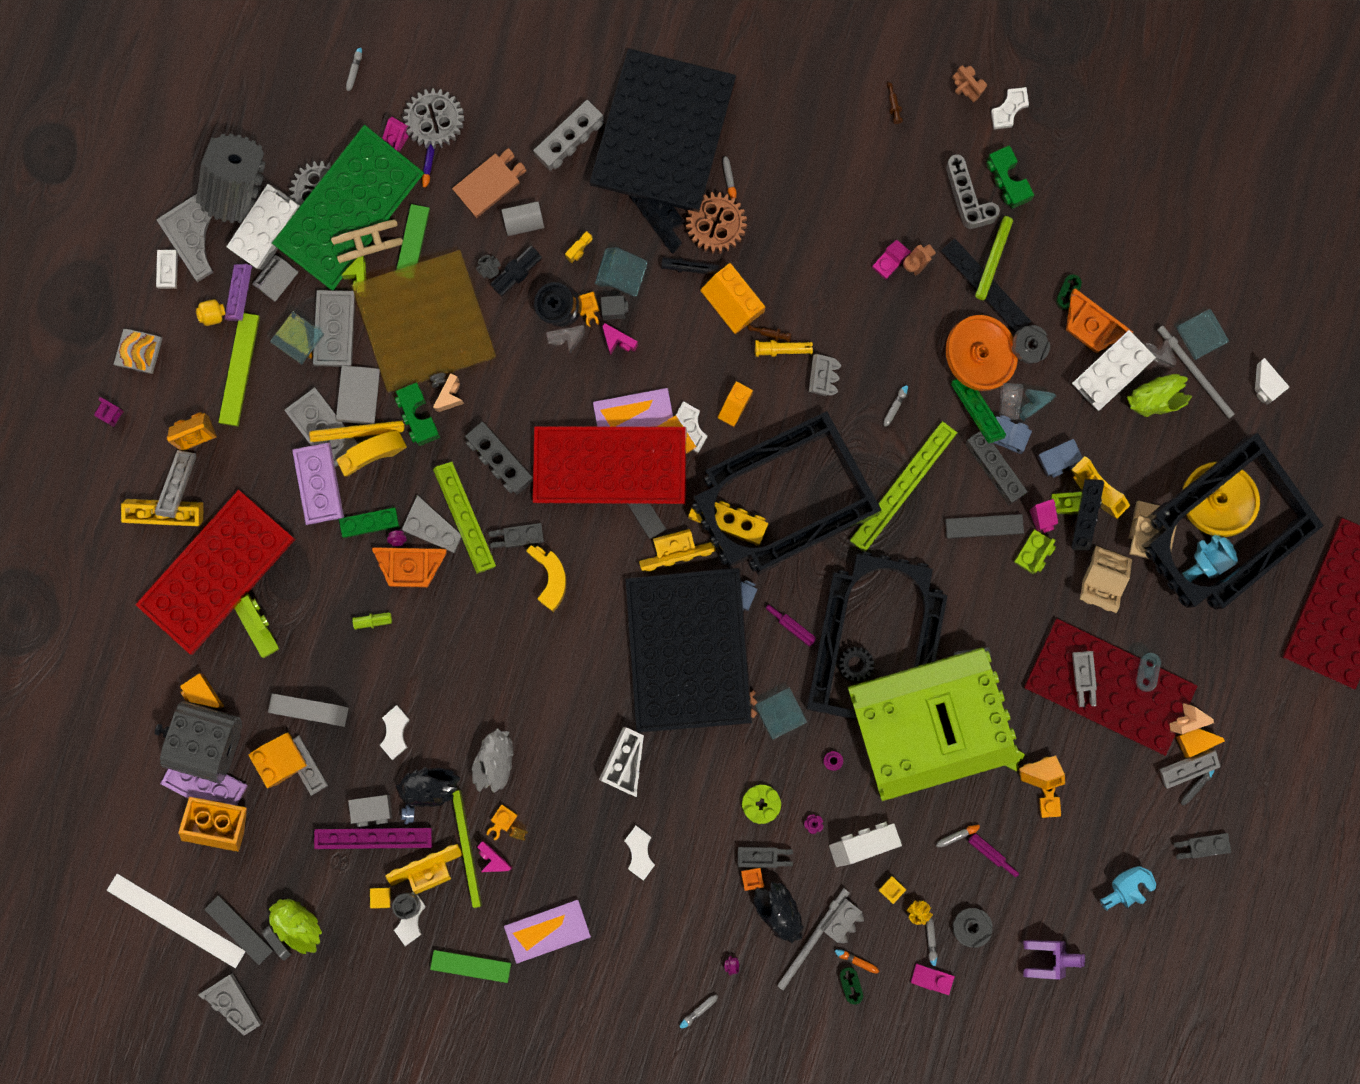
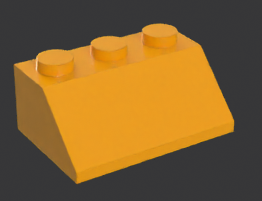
M731 263L717 272L700 290L734 334L765 312L764 304Z
M189 797L178 832L181 841L239 852L244 835L247 808Z

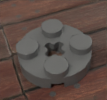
M1036 325L1020 328L1013 338V354L1020 361L1027 364L1037 363L1045 359L1050 350V341L1048 342L1046 336L1048 335L1045 330ZM1031 340L1033 341L1034 348H1029L1028 342Z
M967 908L960 911L952 923L955 938L967 947H981L991 937L992 921L984 911L977 908ZM969 923H976L978 925L976 933L968 931Z

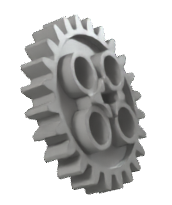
M432 88L431 93H428L425 89V95L423 96L418 92V99L411 97L413 104L407 103L409 109H404V114L407 116L403 117V121L407 122L405 123L408 126L407 135H412V141L418 139L419 146L424 142L425 148H428L429 144H432L433 149L436 148V144L443 148V142L450 145L449 139L451 138L455 141L456 137L454 134L460 135L461 133L458 128H463L462 121H464V116L462 115L463 109L460 108V102L455 103V96L449 99V92L443 95L442 89L438 93H435L434 88ZM429 104L432 105L439 133L435 132L428 108ZM437 106H444V109L442 110L436 109ZM421 110L427 111L424 115L418 114ZM447 122L449 126L441 127V124ZM424 128H431L429 132H423Z
M314 161L313 167L306 164L307 170L299 168L302 174H294L297 181L291 180L295 187L289 188L291 192H294L290 197L296 199L295 201L302 205L304 196L313 191L304 187L310 186L314 189L317 184L310 183L311 177L318 176L320 182L332 167V164L329 162L325 167L324 162L321 161L320 166H317Z

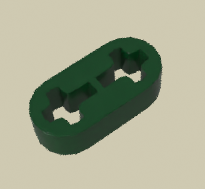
M1069 275L1063 282L1056 299L1058 308L1062 310L1069 309L1070 303L1064 305L1061 299L1068 294V301L1070 302L1071 292L1074 289L1080 290L1082 281L1079 276ZM1075 280L1077 286H1074L1072 290H1068L1070 287L1068 282Z
M845 967L840 971V981L846 1000L850 1004L856 1005L863 1000L861 984L857 972L851 967ZM846 971L854 973V976L851 977L853 984L849 985L848 980L843 979ZM850 987H854L855 992L860 993L856 1001L853 998H849V995L852 994Z

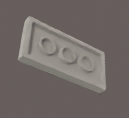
M317 290L314 366H352L355 291Z
M315 387L284 410L311 446L331 443L335 467L339 465L336 459L346 454L348 449L358 444L354 438L318 442L310 441V431L345 427L342 422L336 421V414Z

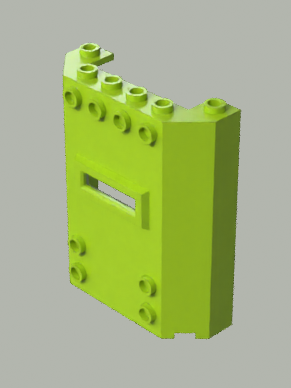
M984 648L975 649L848 687L882 801L1018 762L1017 756L1020 755L1017 745H1014L1013 742L1016 739L1013 728H1009L1007 722L1010 720L1008 710L1004 709L1002 705L1005 699L1002 690L998 691L996 683H999L996 671L993 672L990 666L992 661L989 651H985ZM945 703L956 740L955 744H947L937 711V704Z

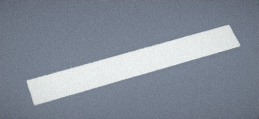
M116 874L107 889L108 892L234 968L237 967L245 953L240 947L119 874Z

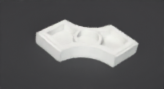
M1026 87L1008 89L1006 101L1000 107L992 109L993 129L1011 128L1015 114L1029 106Z
M683 402L676 416L683 427H687V433L696 445L693 451L699 453L707 439V435L701 431L698 425L700 410Z
M398 705L382 717L386 724V736L380 746L392 760L408 748L404 741L403 733L410 719Z
M635 826L624 841L629 846L632 854L631 864L628 869L644 881L655 866L648 855V844L651 836Z
M418 894L416 895L421 902L419 913L410 919H401L400 924L394 930L404 946L422 934L418 923L419 916L427 906Z

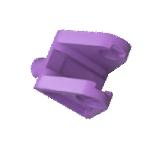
M1023 941L1024 949L1053 951V955H1056V966H1053V969L1026 968L1024 969L1023 977L1062 979L1066 977V967L1082 968L1085 966V954H1067L1066 941Z

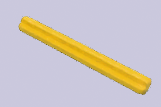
M403 421L314 430L309 432V439L311 442L379 435L391 431L403 432L404 423Z

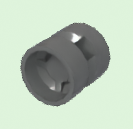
M413 893L398 895L392 904L393 913L398 918L405 920L415 917L421 909L420 899Z

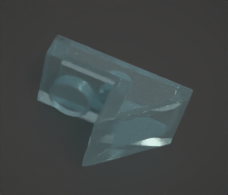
M1027 389L1025 394L1033 404L1029 402L1022 407L1021 410L1023 412H1021L1019 417L1024 422L1054 400L1056 395L1050 392Z

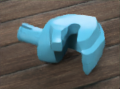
M1218 535L1212 536L1209 544H1206L1204 540L1197 543V551L1194 554L1197 564L1182 574L1191 582L1203 573L1211 579L1227 571L1238 562L1232 543L1229 539Z
M1137 866L1119 874L1112 882L1114 892L1100 899V903L1105 904L1103 908L1107 911L1120 902L1126 908H1129L1134 902L1143 904L1146 899L1140 893L1138 884L1142 883L1149 892L1156 889V882L1152 872Z

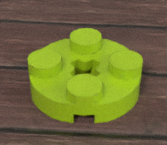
M756 785L745 793L742 800V808L746 817L752 822L766 824L773 821L779 814L781 800L778 793L772 787ZM760 799H764V802L767 803V807H763V810H759V806H756V802H760Z

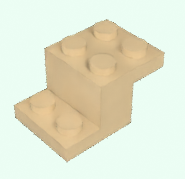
M1141 501L1136 502L1128 538L1132 539L1130 555L1149 559L1142 545L1159 532L1152 527L1151 520L1148 517L1149 514L1159 507L1158 505ZM1175 527V529H1174V531H1173V534H1172V537H1171V546H1170L1171 549H1172V544H1173V540H1174V535H1175L1176 527Z
M1095 546L1091 564L1083 578L1080 599L1087 604H1094L1106 611L1117 613L1120 607L1121 596L1130 579L1132 559Z

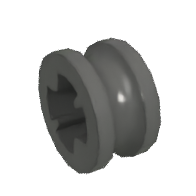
M438 373L429 378L433 382L432 388L445 385L447 381L445 373Z

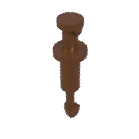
M887 82V88L890 89V113L894 114V124H900L903 122V119L900 118L902 107L898 105L897 96L893 92V84Z
M748 325L749 331L760 332L761 335L775 338V341H778L779 338L785 339L789 343L791 341L792 334L781 333L779 328L776 331L767 328L758 329Z

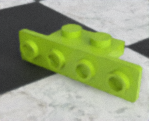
M247 593L234 609L262 658H265L279 650V647L267 627L270 625L264 615L261 616L258 611L261 609L255 599L252 600L249 593Z

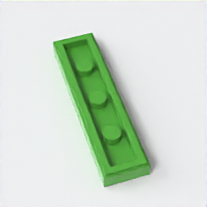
M411 204L396 270V278L415 281L430 208Z
M434 950L430 970L508 983L511 963Z

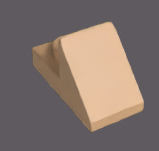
M450 373L433 406L435 411L441 412L464 404L461 399L452 395L458 391L460 386L457 376Z
M1183 704L1185 717L1177 718V721L1169 723L1171 731L1185 734L1214 723V720L1198 708Z

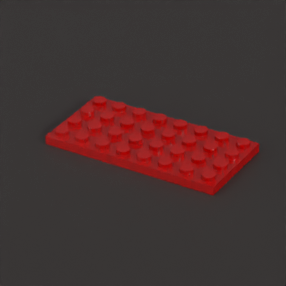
M534 427L533 503L685 504L687 427Z
M238 490L136 603V606L190 655H193L296 539Z

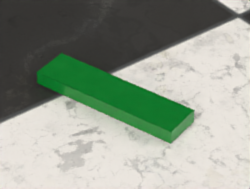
M958 379L953 380L951 383L952 387L988 444L1004 439L1006 437L1005 431L980 392L965 386Z

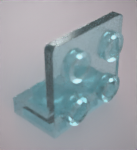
M617 247L608 248L605 250L595 284L600 287L612 286L632 296H637L647 261Z

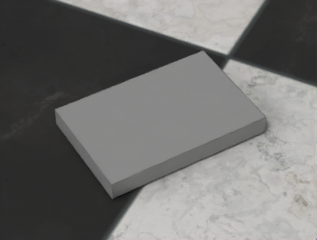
M342 365L336 421L375 424L380 369Z

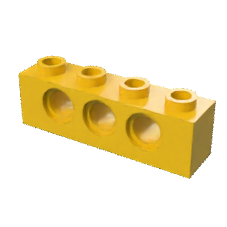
M126 499L121 504V523L199 526L203 522V502L181 501L175 518L155 514L159 500Z
M723 501L715 502L714 509L717 511L715 518L722 532L760 546L768 526L765 518L755 515V517L749 516L747 511L737 508V510L729 508L730 505ZM691 508L688 519L701 523L700 515L696 514L693 508ZM725 515H732L734 522L731 524L725 523L723 520ZM743 522H750L752 524L751 530H743L741 527Z

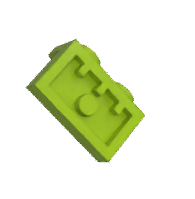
M1034 529L1014 563L1033 575L1037 571L1041 572L1046 564L1044 559L1047 555L1051 556L1056 548L1053 545L1056 540L1053 538L1049 539Z

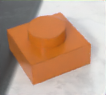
M761 868L741 871L745 891L764 887Z

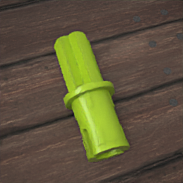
M370 613L369 616L353 617L355 630L367 627L373 629L375 626L392 623L391 613L376 615Z

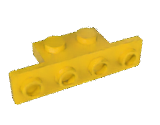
M688 529L654 538L657 556L641 560L639 563L642 571H652L662 565L671 566L677 561H690L700 555L709 556L716 549L712 546L711 542L694 546L691 530Z
M458 844L450 845L440 852L431 853L426 858L413 861L403 868L394 869L385 876L391 886L409 879L412 890L416 895L451 880L446 862L462 856L463 852Z

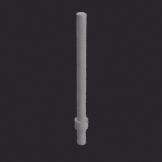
M1164 326L1157 329L1165 339V344L1168 348L1173 349L1228 419L1235 415L1179 346V341L1175 336L1172 337Z
M843 888L837 899L831 902L829 905L830 909L777 985L780 989L784 991L824 932L822 931L823 927L850 892Z

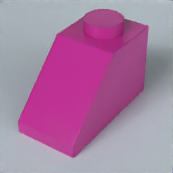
M1054 499L1037 504L1029 510L1038 532L1042 530L1043 533L1050 532L1058 524Z

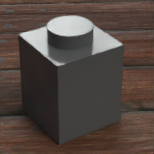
M624 296L601 297L603 320L625 318V313L629 312L628 301H624Z

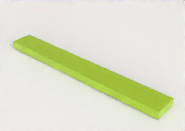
M943 421L940 423L879 502L882 510L881 513L864 522L851 538V543L863 552H866L957 434L955 430Z

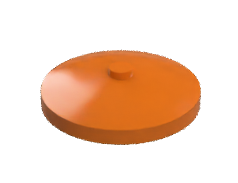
M974 315L960 321L951 330L946 342V358L950 370L962 384L974 390L990 391L1004 385L1014 374L1018 362L1017 356L1012 352L1014 337L1004 324L990 316Z

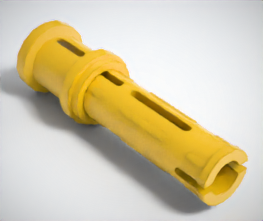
M755 340V357H759V355L775 357L777 354H812L813 343H777L775 340H771V342Z

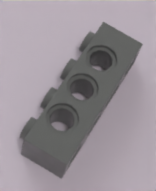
M483 421L465 436L468 440L466 442L468 447L472 451L477 450L480 456L478 458L485 466L489 464L493 468L491 472L498 480L500 478L503 479L505 482L503 486L510 494L514 492L518 495L533 482V477ZM485 441L491 443L490 448L487 450L481 449V444ZM495 456H502L503 461L500 464L493 463ZM510 469L516 471L513 478L506 477V472Z
M981 431L966 441V447L1008 506L1027 493V490L993 443L988 444Z

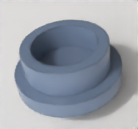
M406 805L405 808L401 809V820H404V824H408V822L413 823L414 807H410V805Z

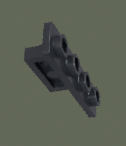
M630 196L633 203L636 204L672 254L675 253L682 245V242L673 230L682 226L685 221L674 206Z
M1084 480L1071 544L1073 550L1089 551L1091 549L1095 526L1098 522V511L1102 503L1103 480Z

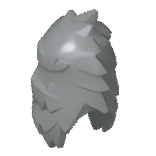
M497 728L482 740V746L472 766V783L475 784L477 791L480 792L483 787L487 788L491 785V790L494 793L506 786L512 769L513 742L508 737L509 731L501 732Z

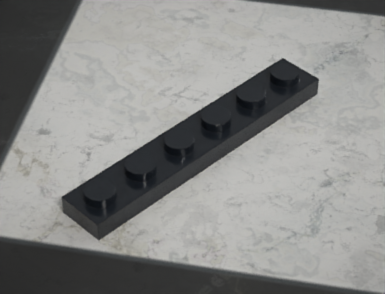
M954 238L940 253L977 292L984 269ZM992 280L985 302L1016 334L1020 328L1027 326L1031 320L1000 286Z

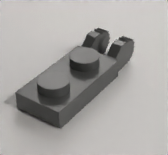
M541 523L488 532L489 537L504 535L505 542L491 543V549L544 543Z
M1228 833L1191 838L1187 841L1174 843V847L1180 848L1189 845L1190 853H1179L1176 855L1177 859H1193L1231 853Z
M738 847V867L777 868V866H793V862L790 861L777 862V854L790 855L793 854V850Z

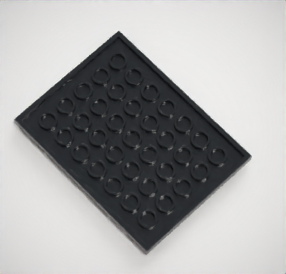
M628 48L590 179V186L699 213L736 75Z
M740 568L625 579L636 732L753 723Z

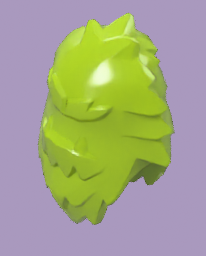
M1171 374L1155 378L1133 390L1131 396L1127 397L1130 408L1144 417L1179 410L1188 405V401L1192 398L1191 395L1177 393L1186 386L1184 383L1187 382L1188 378L1180 376V374Z
M279 899L277 903L269 908L271 912L269 922L273 927L274 933H277L281 942L284 941L299 953H316V944L320 943L319 934L321 935L322 931L317 924L318 921L315 915L309 912L306 907L301 906L300 902L291 899Z

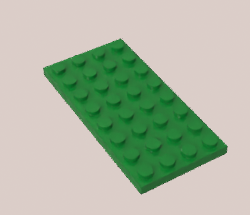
M364 125L271 244L333 291L343 277L341 275L357 259L339 263L337 256L357 249L354 239L333 245L331 238L387 221L424 172ZM372 234L361 237L364 248L373 240Z

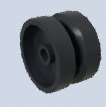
M551 282L538 290L534 300V308L541 320L557 327H566L572 325L579 318L582 311V302L579 294L574 289L559 282Z

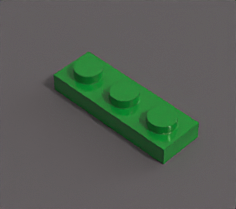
M396 508L339 519L342 538L400 527Z

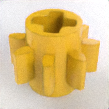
M915 900L907 909V912L910 913L908 918L916 925H925L933 915L929 912L931 907L924 901L917 902Z

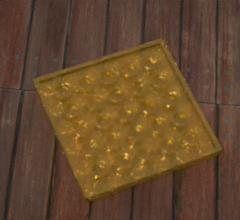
M460 250L352 284L388 393L416 382L420 383L429 380L431 376L438 373L448 374L496 358Z

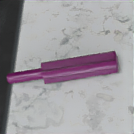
M767 605L766 610L780 620L779 623L809 647L815 642L816 637L787 614L783 616L771 605Z
M976 833L970 837L968 843L997 867L1002 866L1014 877L1019 875L1014 868L1005 862L1006 858Z

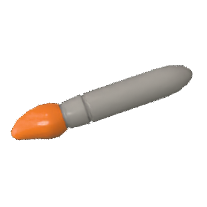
M725 156L723 158V167L728 194L732 199L736 198L737 191L734 187L730 161Z
M980 825L968 826L966 829L945 837L937 842L936 847L947 846L967 835L974 834L979 830Z

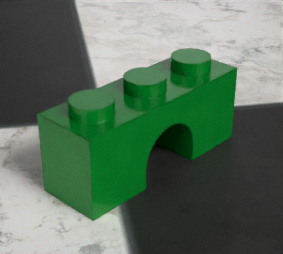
M1009 145L989 154L986 165L988 170L993 172L995 176L996 186L998 189L1001 188L1004 194L1003 200L1005 204L1013 209L1031 201L1034 193L1027 179L1013 181L1009 178L1008 171L1015 168L1018 163Z
M416 382L397 390L398 397H395L398 407H402L405 412L402 417L405 424L411 427L412 431L409 434L413 443L417 442L421 446L441 438L432 417L420 420L415 416L416 409L426 404L418 383Z

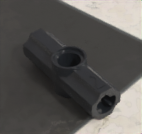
M530 246L517 259H513L506 265L504 272L490 284L491 287L502 297L516 283L519 284L527 277L529 271L541 261L542 256L535 248Z

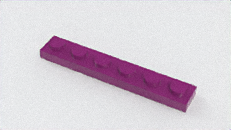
M432 828L314 829V849L432 848Z

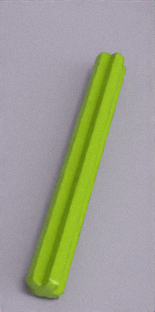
M1004 216L975 295L977 299L982 301L987 297L1013 223V219L1008 216Z

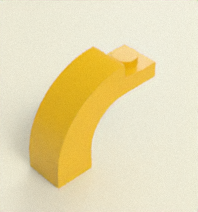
M391 431L353 446L347 450L346 454L336 460L344 476H349L375 460L395 456L406 449L407 446L399 431Z
M1084 456L1072 469L1075 475L1073 478L1082 490L1085 479L1104 481L1101 508L1111 516L1118 519L1130 506L1124 494L1111 487L1099 475L1091 460Z
M531 545L526 552L547 569L549 576L545 590L537 599L554 613L566 592L567 581L564 568L552 551L547 556H544L546 552L539 546L534 548Z

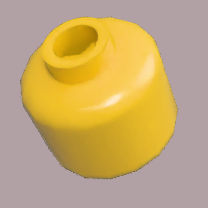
M212 299L199 303L198 308H196V315L199 323H203L204 326H210L222 322L225 310L223 304L219 305L217 300Z

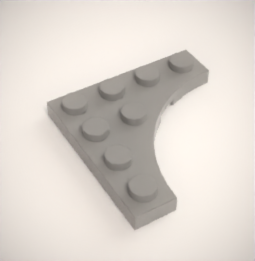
M196 194L156 220L195 280L199 282L213 273L205 249L206 231L212 216H208V212L201 210V205L196 203Z

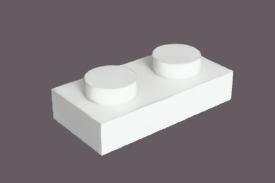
M157 250L156 287L158 289H177L178 252L176 250Z

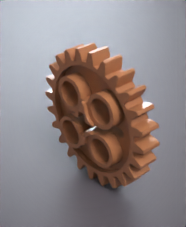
M711 192V198L704 194L700 212L688 210V214L691 217H686V222L690 223L686 225V229L691 230L688 232V236H694L692 243L698 241V248L704 245L705 252L708 248H711L712 254H714L715 249H718L721 254L722 248H725L728 252L729 245L735 248V241L741 242L739 235H745L742 229L747 228V224L742 223L747 221V217L742 216L745 213L744 209L739 210L741 203L735 205V198L728 200V194L722 198L721 192H719L717 197ZM708 208H714L716 212L714 214H708L706 210ZM723 208L724 210L720 216L719 223L716 225L714 235L710 238L709 235L713 230V222H716L718 213ZM729 214L732 215L734 219L732 221H726L723 217ZM701 225H707L709 227V230L704 232L701 231L699 227ZM723 231L727 236L719 238L717 233Z

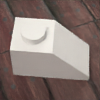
M1264 358L1257 364L1255 391L1257 392L1258 399L1268 405L1286 391L1289 386Z

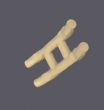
M395 219L332 237L333 245L354 239L357 249L337 256L338 262H346L402 245V238L382 242L379 231L396 227L397 221ZM372 234L375 245L364 248L361 237Z

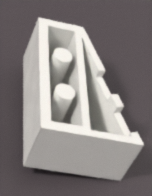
M626 727L622 728L599 778L600 781L637 797L644 735Z
M887 822L875 825L876 829L870 831V828L858 831L859 835L853 837L852 834L841 837L842 841L830 844L829 847L836 867L853 864L902 846L895 824L887 825Z

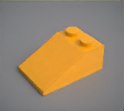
M200 412L192 415V418L189 420L175 422L174 426L169 427L168 442L180 451H184L216 438L217 435L207 414Z

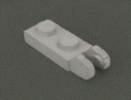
M1093 651L1072 653L1078 706L1084 707L1083 691H1089L1090 705L1096 706L1095 690H1097Z

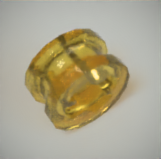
M511 827L512 833H509V836L523 841L526 840L525 834H528V831Z

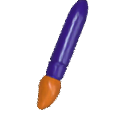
M429 144L426 153L424 174L422 175V185L424 188L430 182L434 157L432 144Z

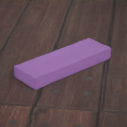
M234 265L225 320L242 321L252 269L251 265Z

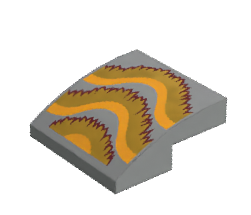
M123 329L113 365L153 374L163 338Z

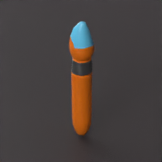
M835 950L839 958L852 962L871 973H879V969L876 966L849 954L845 950Z

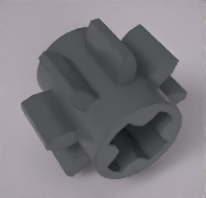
M485 255L478 260L480 266L476 269L483 278L487 277L490 279L499 273L498 267L501 264L494 256Z

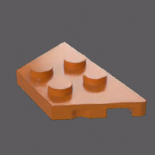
M1077 289L1071 292L1066 331L1095 353L1116 343L1130 330Z
M372 548L389 587L428 588L447 554V549Z

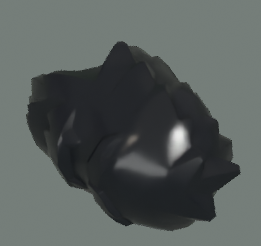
M425 767L420 771L409 772L400 781V784L396 785L400 799L412 807L441 806L454 797L451 794L457 790L456 784L459 782L460 777L453 774L454 771L450 769H427Z
M771 882V891L761 890L757 887L754 897L756 911L773 931L774 935L790 943L802 939L801 932L804 926L802 925L801 915L798 912L796 900L793 899L785 885Z

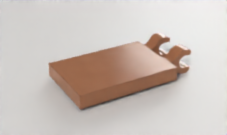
M509 148L500 157L495 153L452 188L476 219L520 184L517 178L526 172L521 162L512 171L505 165L515 157Z

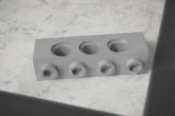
M586 100L533 150L534 156L549 171L553 168L557 169L563 163L562 160L566 156H571L580 143L583 144L589 139V134L592 131H597L601 128L604 121L603 115ZM582 121H586L588 125L586 127H580L579 123ZM568 134H573L575 136L572 140H567L565 138ZM554 147H560L561 151L558 153L552 152V149Z

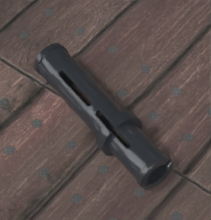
M663 257L661 269L677 270L678 273L685 271L715 275L718 272L719 264Z

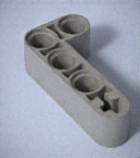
M961 155L951 156L947 163L946 171L963 225L968 229H974L994 223L1000 212L998 205L995 203L978 205L964 158ZM963 180L966 185L959 186L956 181ZM962 198H969L971 203L965 204ZM985 211H993L994 216L990 217L986 215ZM968 215H973V216H975V217H976V221H974V222L969 221L968 218H967V216H968Z
M271 694L268 713L345 727L349 708Z

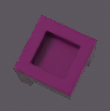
M99 397L98 400L102 403L94 416L114 427L124 411Z

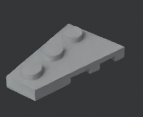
M417 495L402 531L455 553L462 538L460 533Z
M233 973L199 994L202 999L207 1000L212 1005L213 1009L225 1016L227 1021L243 1035L248 1034L263 1024Z

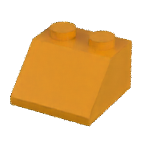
M289 733L275 738L248 754L267 788L282 783L307 766Z

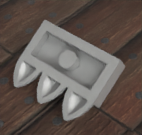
M819 354L813 355L809 392L823 396L834 395L838 392L837 388L830 384L840 379L832 371L841 367V364L836 359Z
M845 899L823 927L822 931L837 943H848L846 932H856L855 921L864 922L862 911Z

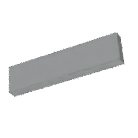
M177 450L155 509L156 515L175 518L196 460V453Z

